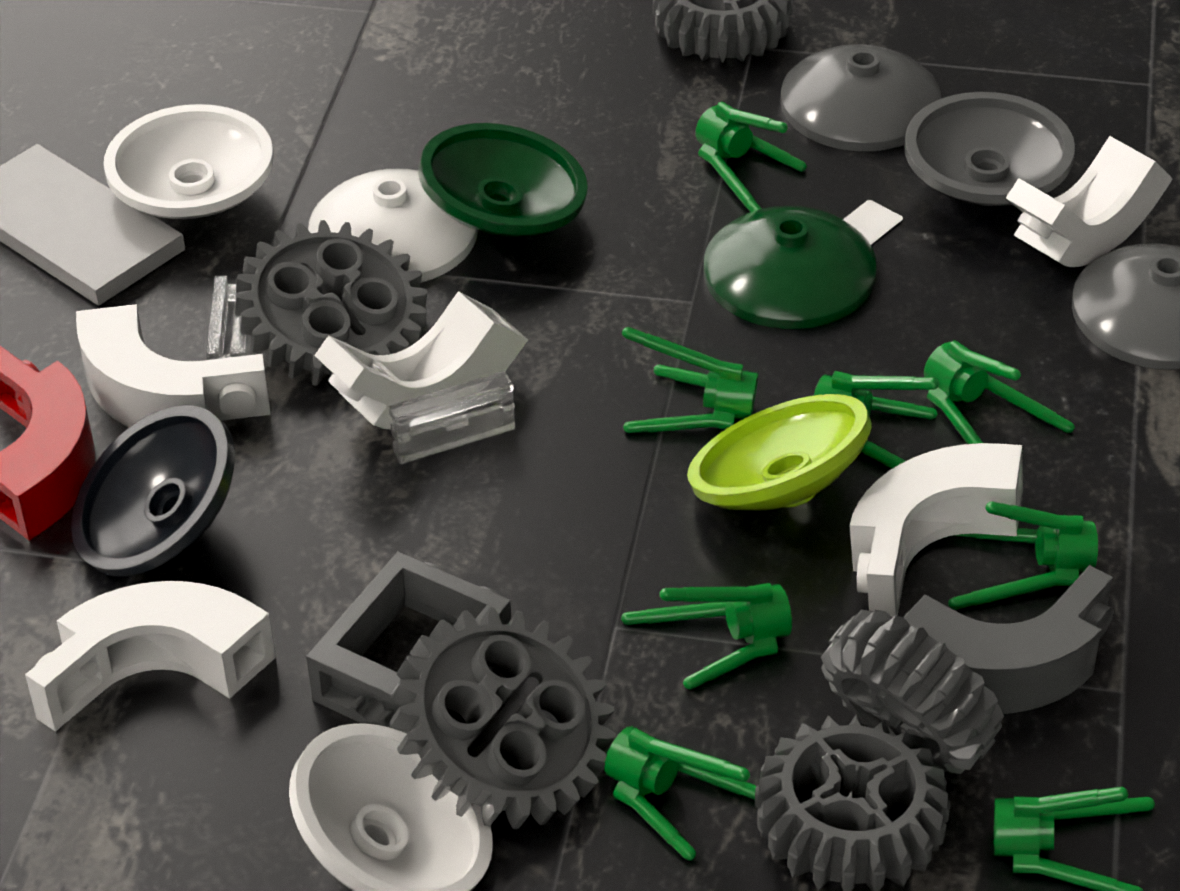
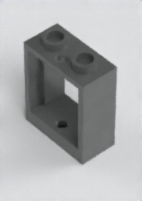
M397 551L306 656L312 701L362 724H374L393 728L390 727V720L401 706L390 700V694L401 679L396 675V671L363 657V655L404 606L438 621L444 619L452 626L462 611L468 610L479 624L489 607H495L502 625H507L511 620L510 599L500 596L491 588L477 586L451 575L435 564L421 562ZM488 666L491 671L494 669L493 666ZM447 710L453 719L458 714L455 711ZM399 730V731H402V732H404V733H406V734H408V733L410 732V731Z

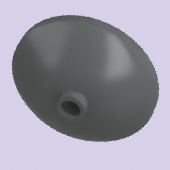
M866 44L830 47L808 56L788 72L781 87L782 112L787 121L798 132L817 143L849 151H881L905 145L906 130L912 118L927 105L941 99L939 84L933 75L919 62L899 51Z
M969 92L939 99L921 109L912 118L907 127L904 149L911 169L921 180L939 193L969 204L1008 206L1013 204L1006 197L1018 179L1025 181L1045 194L1059 186L1071 171L1074 161L1075 143L1071 131L1062 119L1036 102L1004 93Z
M1148 243L1122 247L1100 256L1081 271L1073 289L1072 312L1078 327L1094 345L1111 356L1134 365L1161 370H1180V246Z

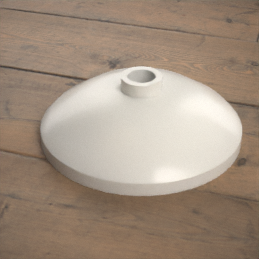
M183 105L150 113L122 129L110 142L106 150L104 170L111 191L130 207L162 218L193 219L226 211L250 197L268 178L272 170L274 155L268 132L258 121L238 110L216 105Z
M411 169L378 170L361 174L343 182L317 204L311 214L308 227L310 233H318L320 220H325L331 232L339 233L341 226L345 222H349L351 225V235L359 237L370 228L373 230V244L379 245L389 239L394 241L392 257L401 254H409L411 256L408 271H421V283L439 277L461 263L472 250L478 234V230L465 226L444 213L424 191L419 180L418 170Z
M347 724L321 733L307 745L295 763L289 785L290 806L297 828L315 858L333 877L352 891H472L484 876L491 860L493 848L491 826L484 825L481 806L475 804L462 817L456 815L458 796L451 791L436 801L431 798L438 780L432 774L424 778L414 779L411 774L421 761V758L418 754L404 755L399 754L397 751L398 746L407 735L406 733L374 724Z

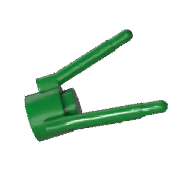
M721 101L707 109L698 120L695 136L697 141L703 145L699 149L698 156L715 168L742 204L750 212L762 208L722 157L739 158L751 147L800 172L805 171L807 165L804 161L792 156L790 153L754 136L749 128L750 125L769 131L785 133L788 130V125L785 122L738 110Z
M625 327L622 330L623 337L708 370V374L661 364H657L653 369L657 376L705 387L703 407L714 409L713 414L628 421L623 425L626 433H649L710 427L726 430L734 425L735 419L743 420L752 415L759 373L743 370V364L721 361L631 327Z
M957 340L937 347L926 362L924 377H934L939 381L937 389L929 390L927 399L942 409L967 444L983 443V441L953 401L972 402L980 397L985 389L1065 433H1072L1075 429L1071 421L987 373L990 372L1016 381L1021 376L1018 369L971 351Z
M834 371L833 376L824 374L820 378L814 396L839 394L854 397L865 405L869 415L871 410L933 420L938 415L937 410L934 408L874 397L871 391L864 389L935 390L939 386V381L934 377L852 375ZM869 440L866 441L861 451L891 469L905 462L904 459Z
M995 501L988 502L985 509L989 514L1039 525V528H1018L1017 536L990 534H958L955 536L1035 543L1038 565L1049 566L1051 572L952 597L948 601V606L953 610H958L1053 586H1071L1079 577V572H1084L1089 565L1094 568L1096 567L1098 535L1095 523L1093 521H1083L1082 515H1057L1012 504L1009 505Z
M770 583L749 587L663 588L659 593L663 601L710 603L630 611L623 613L621 616V621L625 625L726 616L732 637L735 640L744 638L749 644L687 676L683 681V685L689 690L707 681H711L754 658L777 654L778 646L776 639L789 636L792 630L791 608L785 590L779 584L771 585Z
M633 726L626 727L618 734L612 742L605 759L604 769L606 775L619 781L613 792V797L632 807L685 860H693L696 857V850L644 797L651 792L657 795L663 794L671 786L679 771L755 800V788L757 785L746 782L750 778V771L747 768L654 738Z
M1124 787L1093 789L1043 797L995 798L994 854L995 856L1013 857V873H1038L1097 891H1144L1139 886L1118 881L1115 878L1039 857L1040 850H1054V820L1150 811L1155 807V802L1151 797L1128 798V790Z

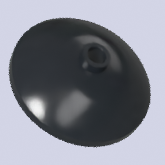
M180 405L148 415L118 436L94 463L77 495L72 514L71 529L73 543L79 555L101 573L112 576H130L163 566L190 548L215 520L230 490L235 465V447L232 435L226 425L209 410L193 405Z

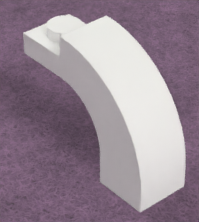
M1109 136L1084 175L1074 186L1058 197L1052 198L1025 181L1017 180L1006 197L1008 201L1023 212L1017 220L1021 225L1014 236L1065 266L1080 267L1088 265L1120 245L1137 229L1161 198L1172 178L1156 161Z
M458 291L434 326L420 340L402 351L390 355H372L328 335L314 356L333 373L328 380L330 384L372 425L390 430H409L431 425L471 404L507 370L528 339L492 308Z
M137 304L76 311L78 340L90 392L100 407L123 425L131 427L148 415L180 405L202 407L212 412L221 421L271 415L263 354L205 361L172 360L154 353L144 344Z
M978 443L930 451L894 467L880 477L865 492L851 518L850 538L853 571L857 572V591L868 593L869 611H886L892 617L898 615L906 569L912 558L930 543L958 534L1017 536L1019 521L989 514L985 507L990 501L1021 506L1023 494L1022 445Z
M161 581L119 588L88 600L59 618L57 625L62 644L53 652L44 655L35 667L25 674L37 720L55 732L109 686L127 676L144 671L173 670L187 673L230 699L276 658L269 613L237 594L206 584Z

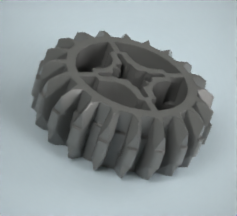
M653 0V15L655 16V25L658 27V36L667 40L668 47L681 48L683 56L698 54L701 61H705L708 58H719L723 63L726 58H737L744 62L748 54L763 56L765 48H776L779 39L786 36L787 28L790 25V16L792 15L793 0Z
M861 609L851 620L841 625L829 640L828 644L830 646L821 656L823 662L821 669L825 678L829 681L831 691L842 698L845 708L858 715L862 724L875 728L885 719L890 735L895 737L905 732L912 734V739L915 742L914 749L931 748L934 767L943 769L944 772L948 771L962 774L965 769L970 770L978 758L983 759L996 742L993 738L1002 728L1001 721L1004 715L997 704L998 700L994 692L984 686L985 682L981 675L973 672L966 665L965 658L956 656L947 648L945 642H938L928 635L924 627L915 628L904 617H892L886 611Z
M857 714L849 725L839 726L828 715L820 731L802 723L798 733H796L795 740L780 737L774 756H766L765 763L761 767L759 785L755 788V807L758 808L757 827L761 838L768 839V848L771 851L772 860L787 859V867L790 869L792 878L807 872L813 873V881L817 891L828 881L840 882L843 891H852L855 884L866 883L872 891H880L884 886L885 878L904 887L907 879L911 876V869L925 871L927 864L932 859V852L939 851L940 845L943 844L945 839V822L949 820L950 800H948V793L946 792L947 782L944 777V770L934 767L931 748L914 749L915 742L912 739V734L908 732L895 737L890 735L885 719L875 728L865 727L862 725ZM814 786L816 789L813 790L812 798L800 804L798 801L799 797ZM902 804L906 812L897 820L891 822L888 818L890 817L891 809Z

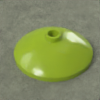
M839 394L808 396L769 407L735 423L709 441L692 460L687 474L688 481L694 494L700 500L720 508L772 510L782 507L799 506L811 500L818 492L833 483L857 458L870 434L871 419L865 405L860 400Z

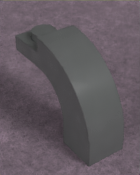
M1089 565L1049 610L1035 618L1018 623L997 624L975 620L958 613L927 595H924L904 618L915 628L924 627L928 635L938 642H945L947 648L956 656L965 658L966 665L973 672L981 675L985 682L984 686L994 692L998 700L997 704L1000 706L1003 714L1023 712L1060 700L1082 686L1093 675L1099 641L1107 631L1114 614V609L1108 606L1113 577Z

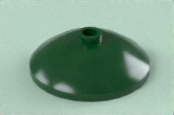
M497 123L464 124L438 133L424 146L418 167L419 180L424 191L444 213L459 223L475 230L506 237L541 235L568 224L581 212L588 189L587 178L583 168L566 149L535 132Z
M774 206L747 213L719 230L709 242L704 255V280L713 298L723 308L737 317L772 328L802 329L837 321L854 312L867 300L876 280L877 265L875 253L864 235L843 219L828 212L809 207Z

